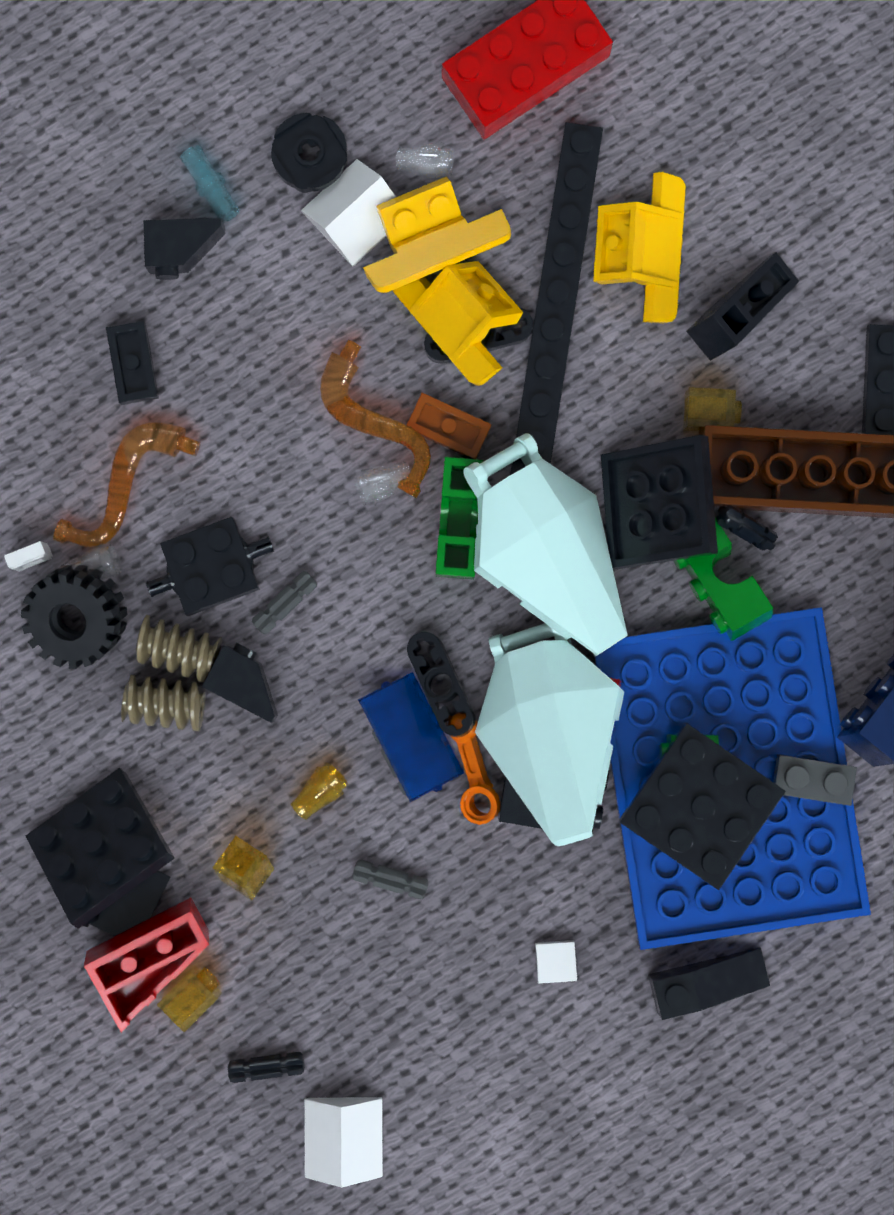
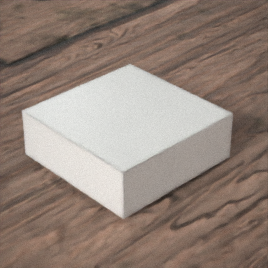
M41 541L4 555L9 569L19 572L50 560L53 556L49 545Z
M574 940L535 943L538 984L577 981Z

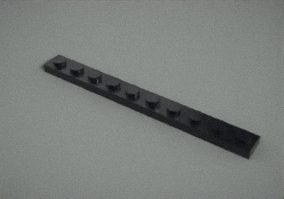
M565 122L516 432V438L525 433L530 434L537 443L538 453L542 459L550 464L603 127ZM521 458L511 464L510 475L525 467Z

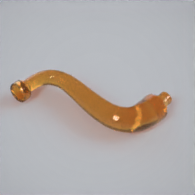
M348 339L340 355L332 352L321 378L320 392L322 402L328 413L338 422L362 433L402 444L411 450L414 455L413 467L408 477L400 480L397 488L417 499L421 492L419 485L430 465L431 454L429 446L423 436L412 427L371 411L350 398L348 388L359 368L353 364V361L359 353L361 346Z
M145 423L129 431L120 442L113 460L106 511L101 525L95 530L85 531L74 528L70 521L62 518L55 528L54 541L60 543L70 541L85 547H97L109 542L117 534L123 523L134 475L142 456L148 451H156L172 457H176L182 451L196 456L200 448V442L185 437L186 430L184 427L168 423Z

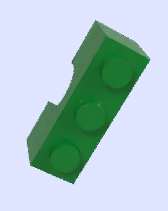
M445 457L436 577L472 580L475 578L474 557L476 525L478 524V501L464 477L463 470L474 462L480 464L484 460Z
M715 518L718 554L674 560V563L679 570L686 568L693 579L689 581V585L696 598L700 602L703 600L707 601L713 611L709 614V617L716 630L720 634L726 632L731 641L771 619L773 607L753 576L737 584L724 583L715 576L713 572L714 566L720 560L731 555L732 548L731 541L722 527L717 524Z

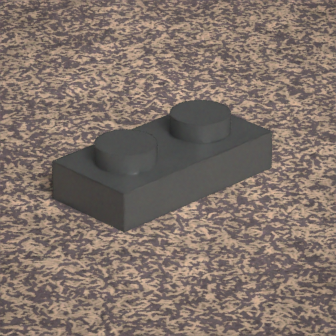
M777 754L773 783L786 791L784 793L785 796L851 806L857 767Z

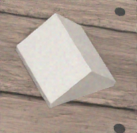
M356 159L332 185L323 189L301 212L339 253L354 266L386 237L376 206L396 198V196L382 176Z
M382 1097L304 1099L305 1178L342 1188L383 1176Z

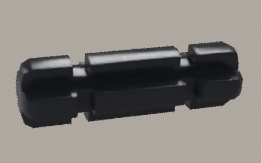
M732 505L727 507L721 506L718 509L719 514L716 517L718 525L726 530L729 529L730 532L748 543H752L762 551L775 548V541L778 538L775 531L768 527L765 528L762 523L742 513Z
M301 1052L287 1053L286 1057H282L281 1054L253 1057L248 1062H245V1059L231 1060L228 1064V1077L230 1082L238 1083L246 1082L247 1078H251V1081L282 1077L283 1073H288V1076L301 1075L305 1069L304 1057Z

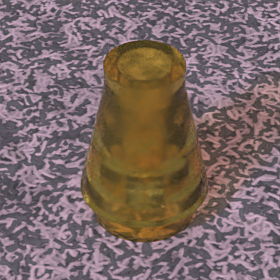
M326 763L322 768L316 767L298 796L291 802V806L300 817L307 820L312 814L343 796V790L348 786V782L329 763Z

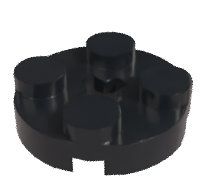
M299 113L286 119L277 128L274 135L275 139L272 143L271 158L278 176L287 185L299 192L308 193L329 187L341 176L347 166V143L342 130L333 120L325 116L311 115V113ZM308 144L311 148L318 146L320 150L316 153L317 159L313 161L309 159L302 160L300 158L303 154L302 146Z

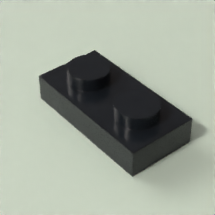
M140 321L106 327L119 403L125 405L159 399L146 323Z

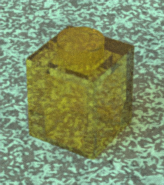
M689 387L685 392L683 431L699 432L705 425L734 427V424H739L742 403L736 400V390Z
M237 836L233 838L212 867L221 881L251 901L274 871L273 865L265 854Z
M194 966L158 1002L157 1006L185 1032L222 994L217 988L220 982L206 968L200 971Z

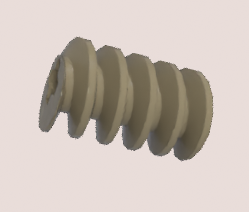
M146 615L140 627L136 643L138 663L145 664L151 657L152 666L158 669L166 661L167 671L174 673L181 665L182 676L188 678L196 669L197 681L204 682L219 655L222 637H219L212 646L209 641V633L205 632L199 641H195L193 628H190L185 636L182 637L180 636V624L175 623L169 632H165V620L160 619L156 626L152 628L150 627V615Z
M130 675L123 693L121 720L123 722L129 714L130 722L138 724L144 715L147 726H154L159 717L162 727L169 728L175 718L176 726L181 730L186 728L190 720L193 731H200L204 716L206 694L205 691L203 694H199L197 682H192L188 692H184L181 680L176 681L173 690H168L167 681L162 678L156 689L152 686L151 677H146L142 686L139 687L137 686L136 676Z

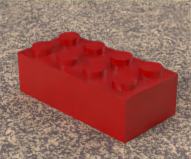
M537 0L442 63V79L483 140H485L610 56L613 41L585 0Z

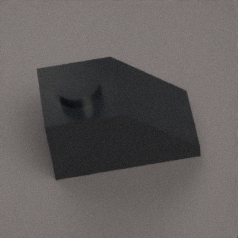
M222 219L143 220L145 267L150 274H155V278L160 280H174L179 278V273H189L225 235V225Z
M237 642L234 648L224 645L202 687L270 723L275 722L278 716L262 663L254 660L257 653Z

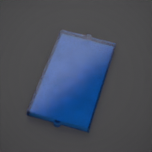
M413 672L392 683L385 681L381 684L380 689L358 699L410 802L432 790L435 792L442 790L443 784L464 774Z

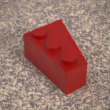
M189 898L86 951L84 968L121 1033L130 1025V1021L145 1006L148 1007L156 999V995L172 979L175 980L209 945V929L192 898Z

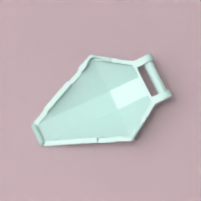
M528 433L517 437L513 445L482 463L474 462L465 467L463 470L464 477L478 501L474 571L495 587L500 588L503 586L522 600L521 606L567 640L571 637L590 650L594 657L628 636L597 496L542 459L538 453L537 443ZM521 458L525 464L524 468L491 487L487 481L489 476Z
M546 623L507 636L498 634L490 637L489 645L494 656L495 666L475 734L555 846H563L592 837L597 804H602L613 745L610 743L615 721H619L624 691L571 644L570 638L567 640ZM553 636L555 637V640H544Z

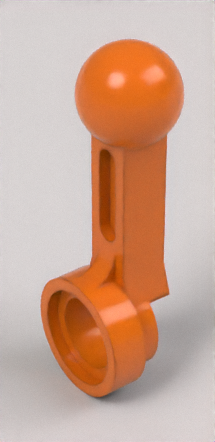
M466 713L453 715L448 722V726L454 725L457 730L463 727L462 720L466 718ZM476 720L473 729L467 735L450 737L457 742L469 782V789L461 797V811L468 821L482 825L490 822L498 815L501 802L499 795L493 789L494 786L488 778L475 734ZM477 793L486 795L490 800L491 808L488 813H483L476 808L474 798Z

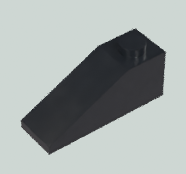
M775 252L710 307L686 332L711 361L737 346L795 287L799 280L777 252Z
M760 947L648 974L656 1010L662 1020L702 1011L770 986Z

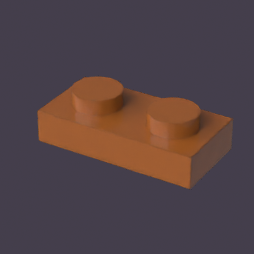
M421 393L406 425V429L465 457L477 459L492 424Z

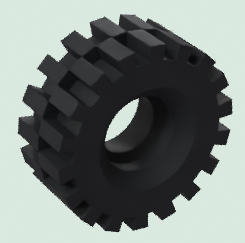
M67 565L59 570H54L36 583L23 601V603L28 605L21 610V618L28 619V622L22 626L24 634L32 633L33 636L28 643L32 649L37 645L43 649L39 656L44 660L50 656L55 657L53 665L59 667L63 666L67 661H69V669H77L82 664H84V667L92 665L122 638L119 635L126 629L127 623L121 620L128 615L127 607H119V603L124 599L122 592L114 594L111 588L116 583L111 578L103 582L100 579L103 572L98 569L88 574V566L79 565L75 569H73L72 565ZM72 604L82 611L86 619V626L83 630L75 631L65 625L60 615L63 605Z

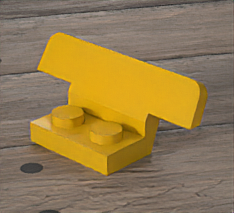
M665 172L653 173L651 205L636 201L598 206L593 282L601 285L626 282L646 285L643 322L665 324L672 322L677 316L686 186L680 177Z
M443 177L376 206L394 255L367 265L363 269L375 290L387 293L444 269L447 265H453L507 242L511 237V228L502 209L467 223L466 219L461 215L451 181L447 177Z
M479 261L447 265L431 284L425 277H422L393 290L394 294L469 382L478 386L483 385L503 368L481 341L486 337L491 328L517 324L523 311Z

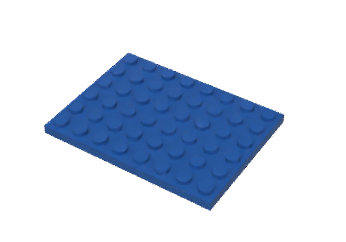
M822 607L774 614L768 621L731 641L726 632L720 634L713 624L625 637L594 657L595 666L609 678L620 679V688L624 691L619 721L614 722L610 741L613 745L610 765L619 819L659 762L660 743H666V734H678L684 723L689 724L702 734L719 735V746L772 782L777 754L847 765L844 743L837 738L842 729ZM783 795L720 890L714 888L620 823L640 950L871 915L853 798L852 805L848 806Z

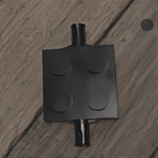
M229 517L160 543L167 562V575L149 582L147 581L146 586L149 588L148 591L151 597L173 589L180 598L185 615L191 616L260 590L254 575L253 559L274 552V548L271 545L269 536L247 544L240 536L234 518Z

